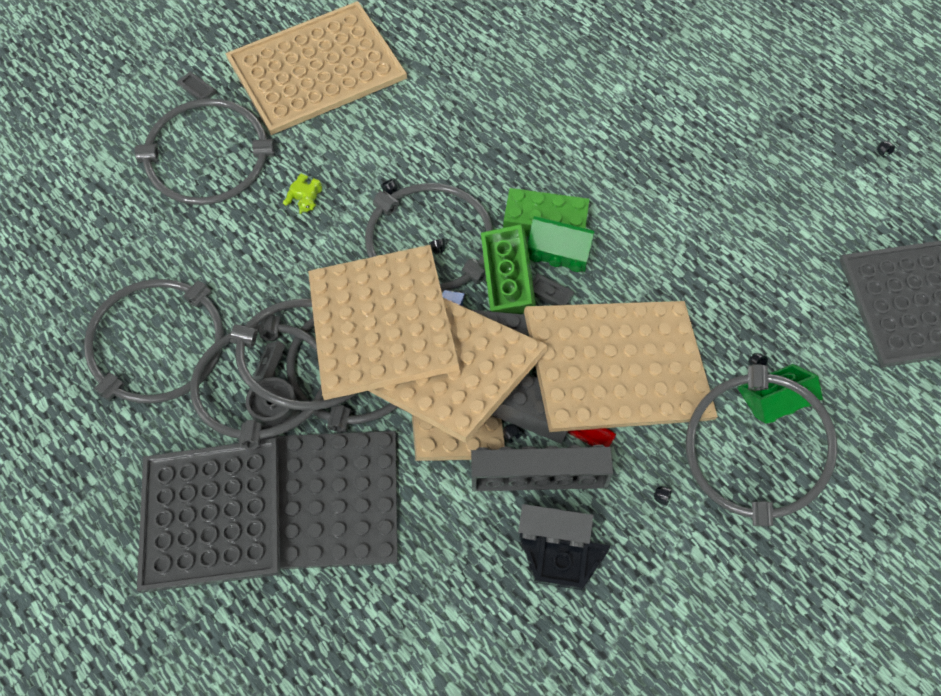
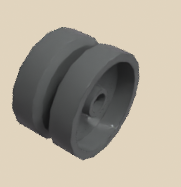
M273 377L257 382L277 396L298 401L291 385L283 379ZM251 389L246 396V407L251 418L261 423L263 429L281 425L301 413V410L275 405L263 399Z

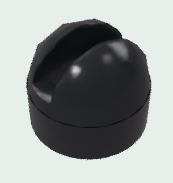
M882 141L877 146V152L883 158L887 157L884 155L886 151L890 155L895 150V145L889 141Z
M394 178L380 185L382 190L390 195L393 194L392 190L396 192L398 189Z
M444 238L429 242L431 250L435 254H439V248L441 253L446 249Z
M754 353L752 357H749L748 363L749 366L759 364L767 366L768 358L761 353Z
M514 424L506 425L503 430V436L508 444L514 442L511 439L514 435L516 439H519L523 434L519 427Z
M666 486L656 488L654 499L658 503L667 506L669 503L668 497L670 498L672 494V488Z

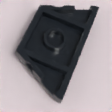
M520 533L519 536L535 583L576 590L584 589L610 549V545L599 543H584V548L570 546V541L560 540V544L546 542V537L537 536L536 540L522 538L523 533Z

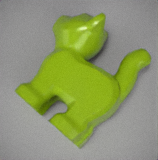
M302 173L290 185L286 199L283 201V204L287 206L291 204L293 198L299 200V214L314 210L316 207L314 200L317 194L322 191L319 180L313 178L311 183L308 184L305 181L308 179V176Z

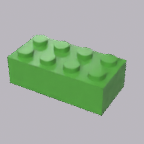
M509 188L503 228L522 225L526 237H529L534 216L586 228L589 199Z
M522 225L482 232L481 241L490 311L523 314L526 306H536L526 233Z

